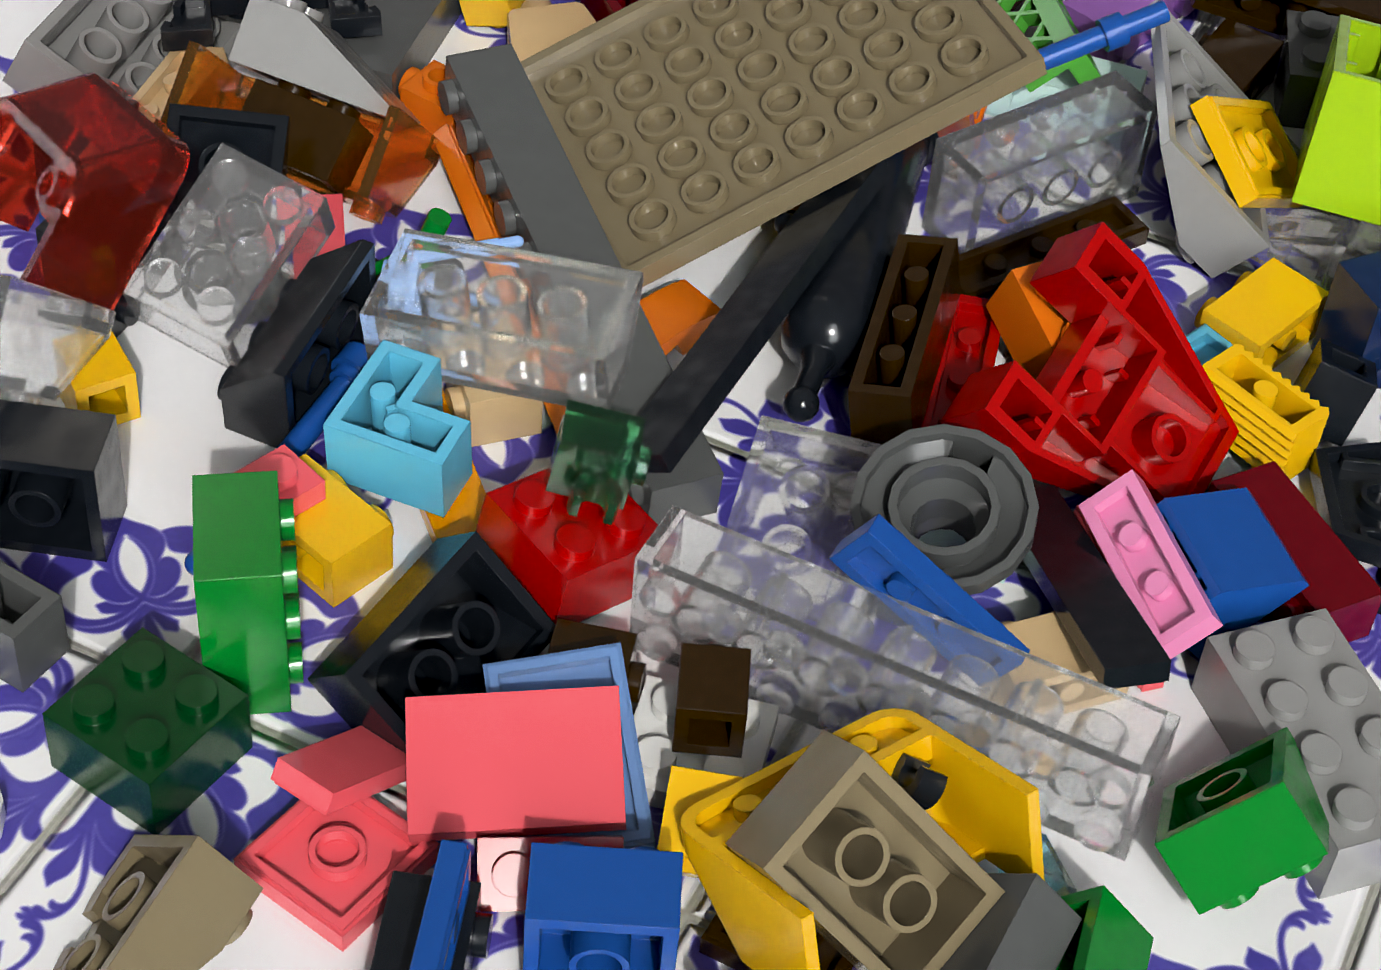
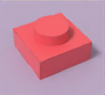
M285 444L234 472L277 471L279 499L293 498L294 517L326 499L325 480Z

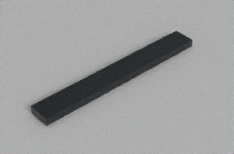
M886 159L803 202L612 451L610 456L619 473H671L801 297L807 286L887 180L891 170Z

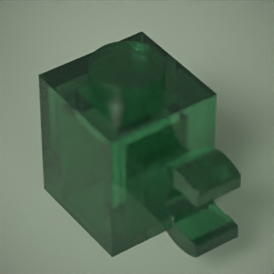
M568 399L554 443L545 491L569 496L566 505L569 515L576 517L582 502L589 501L600 504L604 509L603 523L611 525L616 519L618 510H623L631 484L643 486L647 476L652 448L641 445L645 418Z

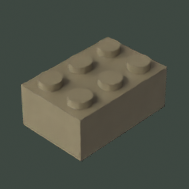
M823 730L725 843L739 858L814 913L815 930L857 970H940L1005 893L865 750L826 730Z

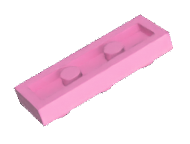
M1133 469L1078 505L1115 577L1170 659H1173L1223 626L1146 484Z

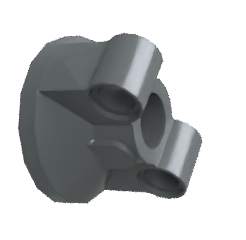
M947 424L910 429L879 446L857 473L850 502V517L853 531L877 514H880L969 595L982 593L1013 574L1032 548L1039 513V503L1032 475L1010 447L980 430ZM944 529L957 532L965 539L966 543L950 547H940L925 544L919 538L929 531ZM878 603L875 616L876 622L916 637Z

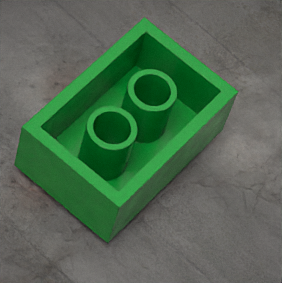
M277 471L192 475L193 580L202 666L248 694L250 714L291 712L290 684L304 683L302 642L288 643V640L301 639L296 545L282 546V541L295 540L293 498L279 499Z

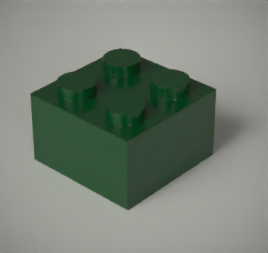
M143 627L42 713L52 767L155 835H159L253 747L248 694Z

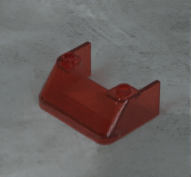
M90 72L0 97V221L28 232L40 211L41 215L49 222V225L20 279L24 284L110 317L186 176L190 162V151L188 145L117 83L96 73Z

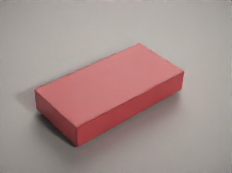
M360 725L278 757L271 780L323 815H328L405 782L406 753Z

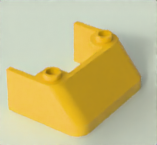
M900 708L878 710L832 733L865 750L890 776H892L897 761L903 753L928 762L930 764L929 769L948 777L946 787L938 802L933 807L925 810L976 863L986 859L1006 873H1037L1044 880L1039 789L911 710ZM810 745L690 806L681 817L685 852L740 960L752 970H820L814 913L739 858L725 844Z

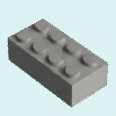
M1324 608L1207 637L1191 689L1230 754L1285 727L1289 729L1295 739L1329 822L1328 854L1323 856V860L1316 868L1304 875L1317 898L1322 899L1380 883L1381 691L1327 609Z

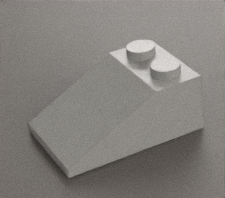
M249 0L228 60L275 82H279L280 79L305 88L311 95L328 101L329 99L340 101L358 112L417 133L421 122L338 32L322 23L324 13L307 7V3L301 0Z

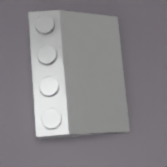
M63 0L24 40L2 81L33 104L39 105L40 109L46 114L76 124V117L83 118L85 122H88L89 129L104 133L170 52H163L160 28L164 21L171 22L174 16L173 4L176 0ZM229 16L212 17L214 47H223L228 59L242 20L233 19ZM228 60L232 71L237 64Z
M1155 0V1L1151 2L1150 4H1153V3L1158 2V1H1160V0ZM1169 11L1170 22L1152 28L1151 41L1160 148L1177 232L1174 238L1182 257L1190 264L1196 262L1213 279L1270 247L1266 208H1239L1190 105L1206 95L1240 99L1249 98Z

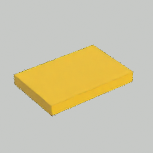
M1206 95L1190 105L1239 208H1300L1303 206L1292 202L1298 158L1270 102Z

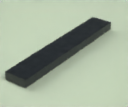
M1033 479L1039 503V513L1032 548L1023 561L1102 689L1108 690L1169 681L1171 659L1056 486Z

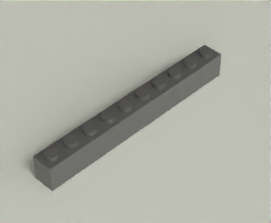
M512 44L446 56L445 80L438 83V96L441 108L445 115L452 114L454 117L460 149L464 155L471 154L475 162V176L478 188L482 195L489 194L494 203L495 222L501 236L519 235L524 239V244L521 247L513 248L517 272L521 279L529 278L534 288L533 298L537 315H540L543 323H551L555 332L554 346L556 355H559L564 367L570 366L576 377V396L580 398L586 413L594 412L598 421L596 429L597 440L605 450L606 460H611L610 454L664 385L673 373V370ZM701 431L671 473H619V485L662 527L717 513L724 473L703 431Z

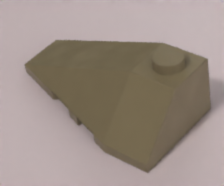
M134 834L91 896L82 915L93 922L85 939L76 948L69 947L63 950L53 970H199L218 955L226 945L233 943L243 934L253 916V911L250 908L264 888L199 835Z

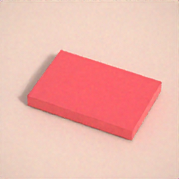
M619 685L405 697L407 835L410 842L439 841L441 839H475L477 836H528L626 830Z

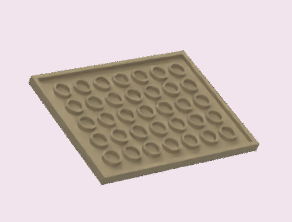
M638 0L521 61L531 85L634 292L1047 74L1043 56L996 0Z

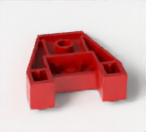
M1104 222L1057 238L1029 283L1070 325L1039 375L1034 379L1016 360L972 373L941 419V422L947 425L984 432L1010 447L1031 473L1032 479L1055 485L1056 487L1089 498L1131 469L1144 481L1156 504L1168 497L1204 493L1237 437L1239 430L1146 265Z

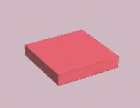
M372 796L328 815L321 814L299 799L234 858V865L264 888L261 893L343 952L384 913L393 871L424 875L436 863L440 843L437 841L410 842L407 835V820Z

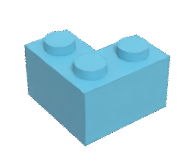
M383 339L323 424L327 470L331 469L337 472L345 483L445 517L472 475L471 421L443 412L441 358Z

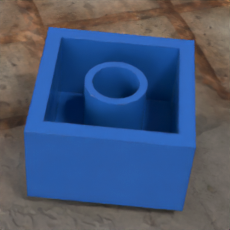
M571 841L555 844L532 842L524 922L523 970H675L680 932L683 852L659 851L647 846L625 849L584 846Z

